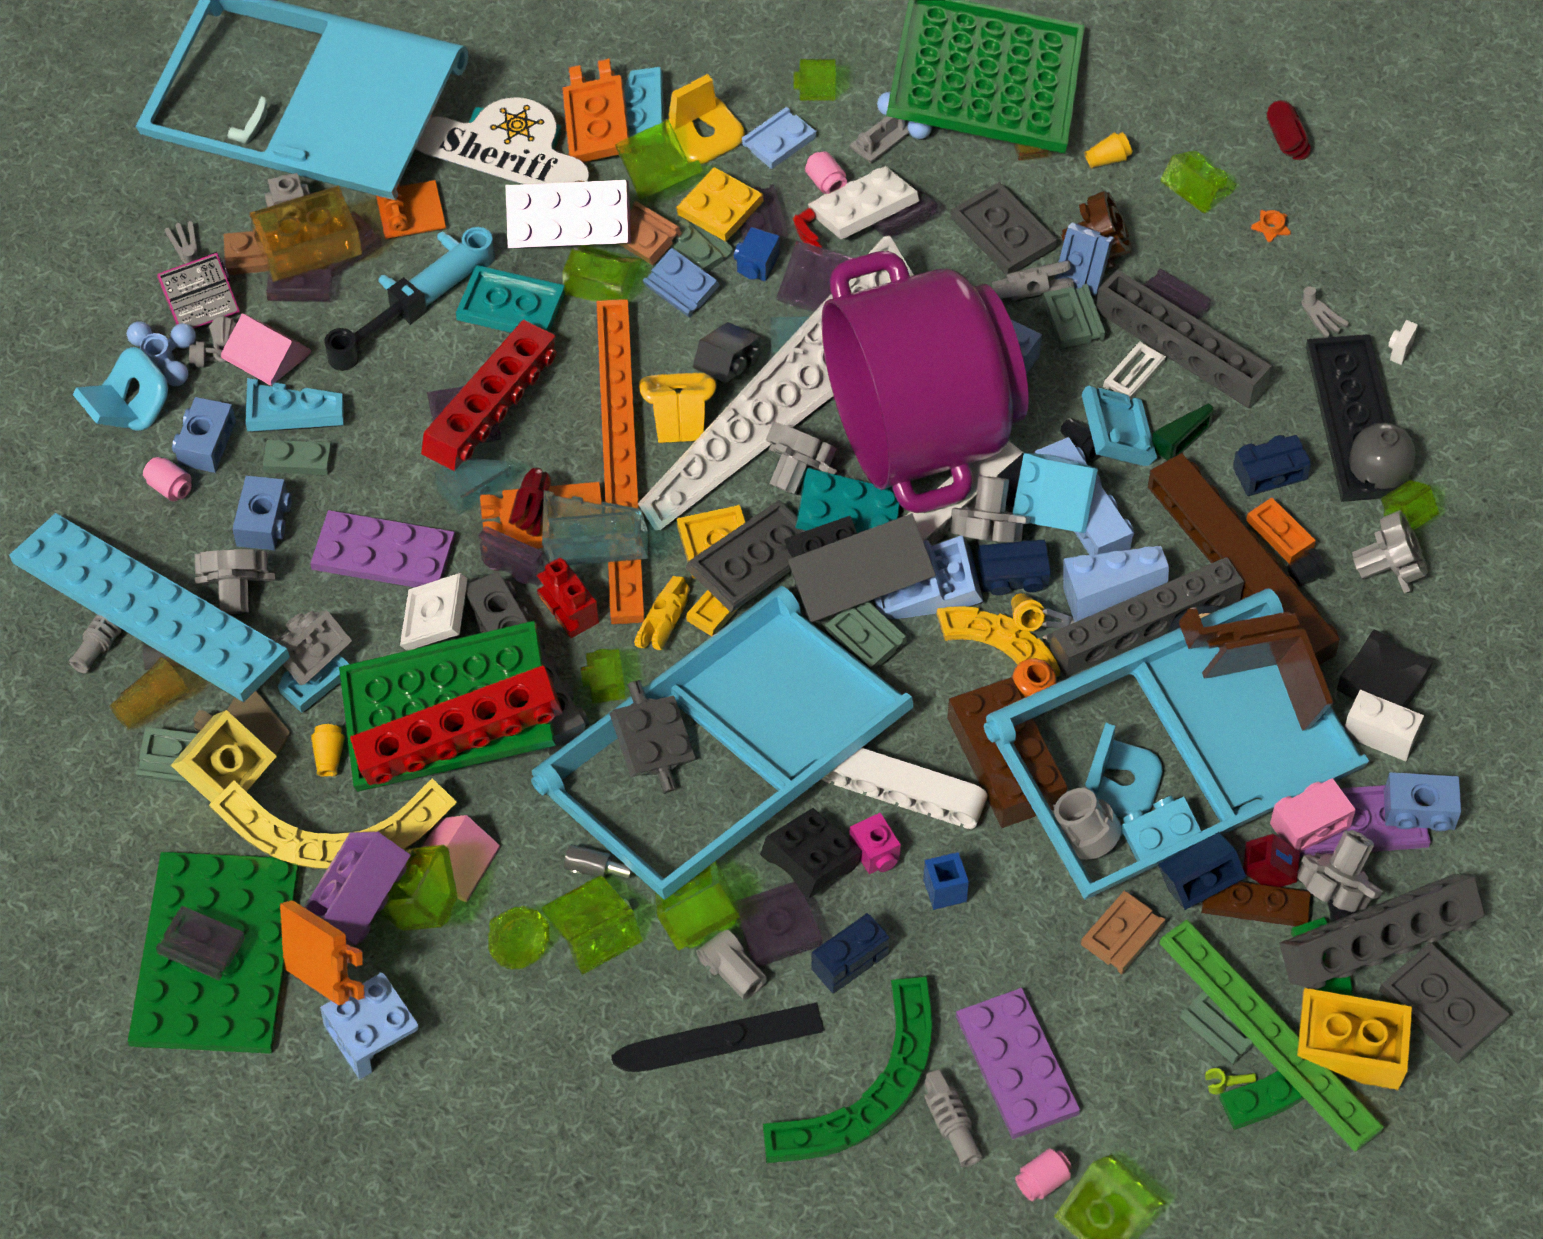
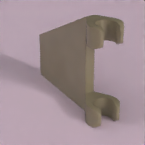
M256 691L245 702L235 697L227 711L277 756L289 737L290 731ZM199 710L193 718L195 722L194 728L197 731H201L213 716L208 712Z

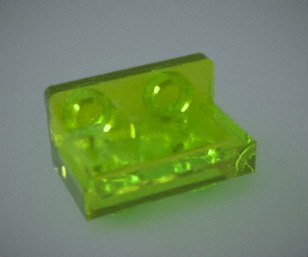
M1196 151L1172 155L1160 179L1163 184L1202 213L1209 212L1216 198L1232 194L1237 186L1235 182L1228 178L1229 175L1224 170L1214 168L1206 162V158L1201 153Z

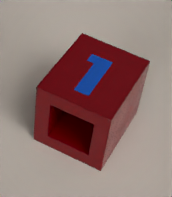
M1275 834L1266 835L1246 842L1243 870L1247 876L1261 885L1283 887L1297 882L1300 851Z

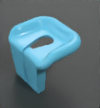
M130 347L121 353L110 375L102 385L77 387L73 396L85 408L96 424L131 428L132 430L140 431L149 428L155 422L166 402L168 384L163 373L142 349ZM132 378H136L140 385L139 392L127 404L124 400Z
M1105 723L1085 786L1096 794L1098 799L1107 802L1117 817L1124 818L1138 810H1141L1144 815L1153 806L1163 773L1162 763L1158 756L1150 750L1114 740L1115 725ZM1106 769L1128 770L1134 775L1135 781L1131 785L1122 786L1105 777L1104 773Z

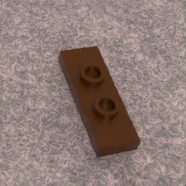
M1237 882L1203 900L1201 913L1299 926L1308 923L1310 892Z

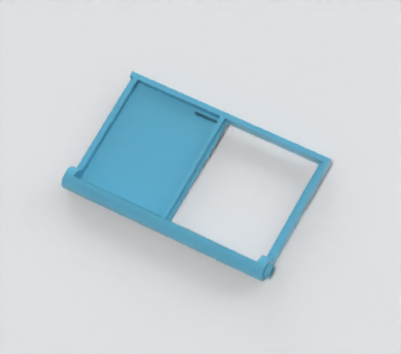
M779 586L643 687L646 699H661L674 695L677 705L681 710L778 790L770 798L664 879L567 793L562 779L617 739L609 713L532 770L533 778L531 783L539 794L543 796L547 793L553 801L665 900L913 708L912 696L907 692L902 695L813 623H810L808 619L801 615L799 603L794 595L784 586ZM632 697L628 698L615 709L630 706L631 704H633Z
M1267 588L1200 619L1203 627L1283 613V607L1276 593ZM1181 628L994 711L986 716L987 723L984 724L987 738L992 743H996L1084 900L1158 866L1159 863L1217 832L1223 835L1273 811L1278 801L1287 796L1293 798L1303 793L1308 786L1315 782L1323 783L1331 778L1337 781L1364 768L1369 760L1365 754L1362 756L1359 754L1331 706L1309 730L1302 731L1277 665L1204 679L1202 672L1220 649L1219 647L1209 648L1208 646L1188 649ZM1132 674L1144 691L1220 823L1096 882H1092L1013 744L1016 738L1014 726L1126 675Z

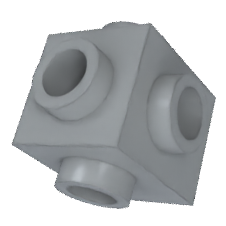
M298 173L268 179L270 192L264 193L268 211L274 210L278 225L308 218L305 203L311 202L307 184L301 185Z

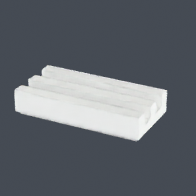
M1139 341L1105 379L1103 387L1107 390L1111 388L1114 392L1129 395L1131 400L1165 363L1166 356ZM1142 352L1146 354L1120 384L1116 382ZM1154 358L1155 360L1147 367V369L1132 384V386L1129 389L1126 388L1134 380V378L1142 371V369L1150 362V360Z

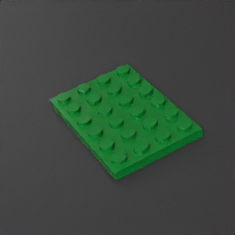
M535 621L340 666L339 672L353 787L356 791L368 790L556 746L552 721L546 724H535L522 729L516 735L497 738L481 748L467 749L457 753L451 759L438 760L425 765L419 771L405 772L392 777L386 783L369 786L359 770L350 736L542 666V653ZM528 701L519 703L516 708L525 706ZM495 713L487 715L484 720L492 718ZM463 725L456 726L452 732L460 730ZM431 737L424 738L420 744L426 743ZM393 749L387 756L395 754L398 749Z
M160 853L128 1036L130 1047L272 1054L284 976L280 903L291 900L295 901L300 866L281 861L275 857Z

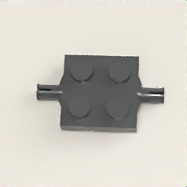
M641 680L630 682L627 684V687L629 688L633 704L614 709L609 713L630 777L643 774L658 775L663 794L675 791L677 787L671 770L676 766L690 763L696 759L675 696L661 699H646Z

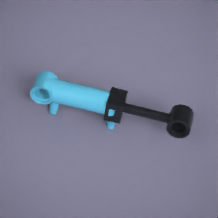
M483 227L470 228L463 234L461 243L445 232H440L437 235V239L449 252L409 281L403 277L397 282L387 275H381L379 283L388 292L390 307L355 333L346 328H337L330 331L324 340L329 365L339 371L353 368L358 363V349H360L362 342L399 315L411 325L427 313L426 306L471 274L476 265L490 266L495 256L492 234L489 230Z

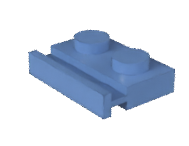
M1071 223L1067 228L1059 262L1070 261L1071 268L1069 271L1055 275L1054 280L1072 278L1075 289L1082 288L1083 284H1087L1090 292H1092L1091 295L1096 296L1102 284L1114 237L1109 236L1107 238L1101 236L1100 232Z
M672 247L651 270L652 273L649 277H645L642 280L645 286L689 318L693 316L692 313L697 308L700 309L720 286L716 279Z

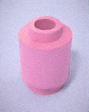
M817 152L809 157L805 166V172L822 193L829 194L848 183L846 173L830 153Z
M155 457L144 468L143 477L146 479L147 484L170 501L183 499L189 494L192 487L191 475L169 459Z
M1047 1149L1023 1166L1015 1180L1021 1192L1030 1201H1034L1037 1198L1043 1199L1071 1178L1069 1170L1072 1169L1068 1158L1061 1151L1055 1152L1052 1149Z

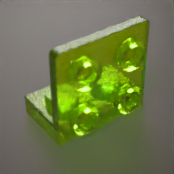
M668 120L624 139L615 145L640 200L703 171L699 160L688 163L672 125Z
M601 875L542 907L544 915L567 941L575 966L582 975L643 942L634 911Z

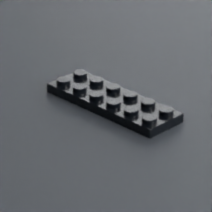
M1370 334L1307 339L1306 351L1341 502L1406 496V482L1395 488H1375V483H1370L1367 480L1363 483L1358 480L1351 471L1349 464L1352 444L1363 429L1375 423L1391 424Z

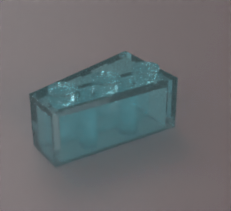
M544 490L542 546L548 563L558 558L565 560L568 565L648 559V530L641 509L602 502L599 505L584 502L581 497L573 496L572 499L555 496L554 492Z

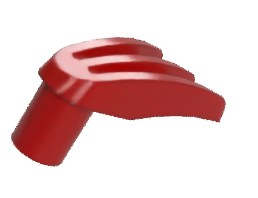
M808 208L793 217L794 225L805 245L816 256L821 257L823 256L820 250L822 246L816 241L819 238L806 225L816 218L813 210Z

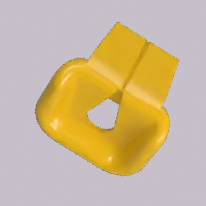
M708 74L672 92L669 119L664 125V134L670 145L685 161L692 164H705L735 149L742 143V138L745 136L744 127L725 104L715 97L713 79ZM697 118L701 119L714 128V134L710 137L700 136L692 121Z
M705 373L651 375L640 380L639 389L642 397L648 403L653 404L658 442L696 441L704 432L705 401H708L716 390L715 378ZM677 388H684L679 393H676V391L673 390Z

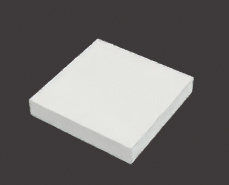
M458 573L408 590L400 642L401 647L405 650H412L460 634L467 578L464 575Z

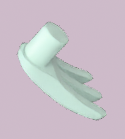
M260 97L257 108L247 122L245 130L230 127L228 139L248 144L256 136L268 112L266 110L267 103L265 97Z

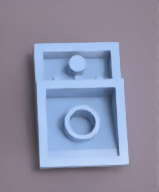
M962 535L931 546L928 540L923 541L936 576L875 598L876 609L887 619H901L936 614L938 608L969 607L983 602L971 547Z

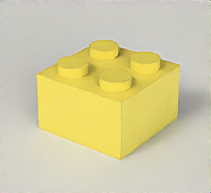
M225 710L214 715L170 766L212 802L234 780L247 792L277 756L233 715Z

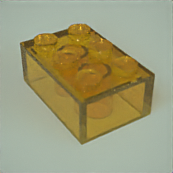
M339 185L249 213L255 240L273 282L362 254L359 232Z

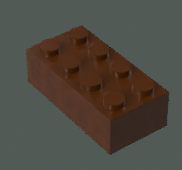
M1012 677L949 698L947 716L981 788L988 795L987 800L1001 828L1037 816L996 743H992L984 731V724L987 723L986 716L1022 699ZM1029 719L1014 726L1016 738L1013 744L1050 809L1053 811V805L1067 792V785L1034 720Z

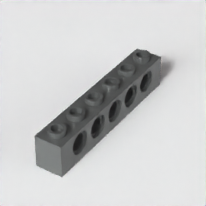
M1117 269L1099 287L1096 309L1100 315L1248 409L1267 390L1272 369L1270 364Z
M1225 557L1052 632L1050 651L1067 678L1167 634L1173 620L1189 608L1199 607L1200 605H1213L1225 608L1240 601L1244 581L1229 559Z
M499 571L466 585L464 602L481 633L531 622L526 608L523 605L519 607L515 601L517 596L510 581L504 582ZM538 631L543 665L552 679L563 713L552 720L556 746L546 748L549 755H552L584 732L589 722L583 708H576L572 701L574 700V695L568 682H561L558 677L560 671L552 655L547 657L543 650L545 649V644Z
M1453 874L1282 941L1279 944L1289 982L1308 989H1319L1326 985V980L1334 977L1344 978L1356 973V968L1364 965L1375 966L1385 962L1386 956L1393 953L1405 954L1415 949L1414 945L1418 943H1430L1444 938L1443 933L1448 931L1466 930L1473 926V921L1485 916L1475 877ZM1385 928V934H1384V937L1382 938V932H1383V929ZM1354 940H1355V941H1356V945H1355V948H1354V950H1353V942H1354ZM1326 951V959L1323 962V954Z

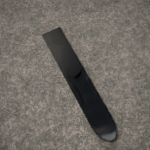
M811 1003L629 1044L612 1055V1063L623 1071H650L818 1034L824 1031L816 1003Z

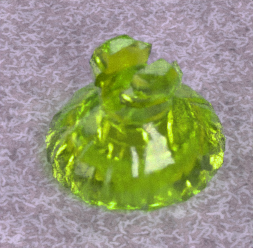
M527 906L506 909L507 911H503L497 918L494 916L489 923L488 950L491 957L501 967L514 970L533 964L544 954L547 943L550 941V927L547 919L538 910Z

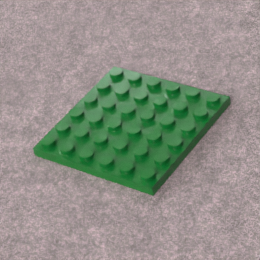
M908 0L886 116L1065 153L1068 145L1084 25L967 0Z

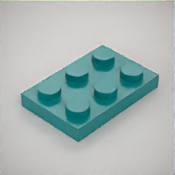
M476 265L457 308L456 319L510 333L522 320H525L550 332L565 295V285Z
M807 468L795 528L807 531L851 515L858 534L897 519L899 503L892 488L880 490L871 483Z

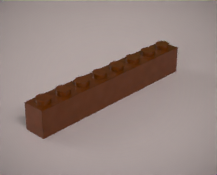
M1181 453L1151 469L1148 482L1149 490L1210 563L1225 557L1232 563L1244 581L1240 599H1245L1267 588L1273 590L1282 604L1283 612L1296 613L1300 624L1298 630L1305 628L1318 664L1320 665L1336 656L1340 641L1336 629L1324 621L1319 615L1315 604L1310 600L1307 601L1299 591L1296 582L1291 577H1287L1279 568L1275 557L1262 548L1254 532L1245 528L1240 522L1236 511L1223 502L1218 490L1213 485H1209L1201 476L1197 465L1189 462L1184 454Z

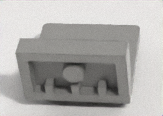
M312 610L304 615L298 613L286 623L288 629L281 636L276 634L270 638L287 648L290 658L283 665L299 685H305L352 642L350 637L327 610L319 612Z

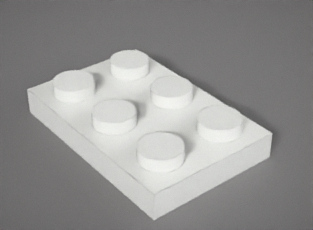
M884 166L873 170L870 174L856 181L847 183L844 187L822 195L819 199L809 203L808 207L813 210L816 219L842 240L919 202L917 191Z

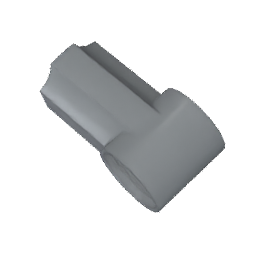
M723 929L696 951L701 963L705 967L709 965L711 967L709 971L713 975L719 974L743 1000L751 998L766 983V976L744 954L743 947L738 939L727 929Z

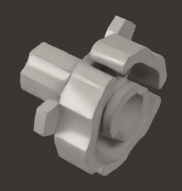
M777 422L772 423L766 441L771 443L769 451L781 455L769 483L770 485L796 495L808 466L835 475L836 470L829 466L837 448L828 443H822L820 439Z
M979 476L975 507L952 508L951 532L981 540L998 542L1022 541L1024 524H1029L1031 517L1005 511L1008 479Z
M1399 510L1380 519L1382 530L1374 533L1377 540L1376 543L1356 550L1352 554L1356 569L1362 579L1392 569L1398 577L1403 592L1407 593L1412 591L1410 582L1425 577L1428 574V570L1416 534L1405 514Z
M234 549L206 551L195 554V575L199 576L195 577V584L218 583L219 609L229 615L249 613V581L275 580V573H268V552Z
M1354 830L1344 831L1333 854L1315 853L1314 856L1310 854L1304 855L1302 865L1298 871V879L1306 886L1310 893L1324 902L1333 900L1335 907L1351 912L1366 909L1371 899L1380 898L1383 892L1368 881L1369 877L1362 870L1374 844L1372 840Z

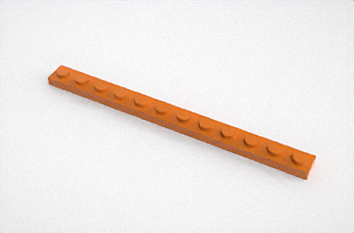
M628 299L597 301L610 616L611 624L643 623L644 606Z

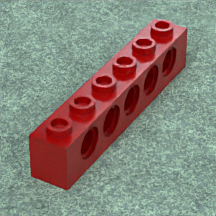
M522 320L424 431L421 454L453 471L463 461L468 462L478 443H484L487 440L492 427L504 420L509 407L512 404H518L528 385L533 386L539 378L540 371L545 366L549 367L553 363L556 356V350L554 349L556 335L528 321Z
M542 665L350 736L359 770L370 786L386 783L392 777L405 772L419 771L425 765L432 762L451 759L457 753L467 749L481 748L497 738L516 735L522 729L532 725L546 724L552 721L554 717L563 713L552 679L545 666ZM528 701L525 706L516 708L519 703ZM495 713L492 718L484 720L487 715ZM463 725L460 730L452 732L456 726ZM431 737L426 743L420 744L424 738ZM393 749H398L395 754L387 756Z

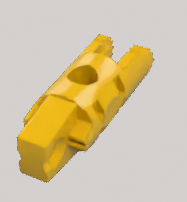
M672 576L662 592L658 594L635 637V646L646 648L649 642L652 641L654 649H663L688 600L687 596L690 588L684 577Z

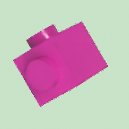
M881 812L850 826L849 840L862 850L859 859L869 875L878 870L886 872L892 869L897 864V861L900 860L901 844Z

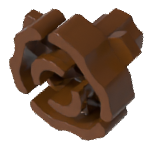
M1102 191L1088 197L1087 205L1085 203L1079 205L1084 221L1078 223V225L1100 232L1101 236L1107 238L1109 236L1114 237L1106 265L1108 269L1116 267L1114 259L1131 253L1132 245L1129 239L1121 242V240L1130 237L1127 226L1111 194ZM1067 228L1062 230L1061 235L1063 242L1065 239Z

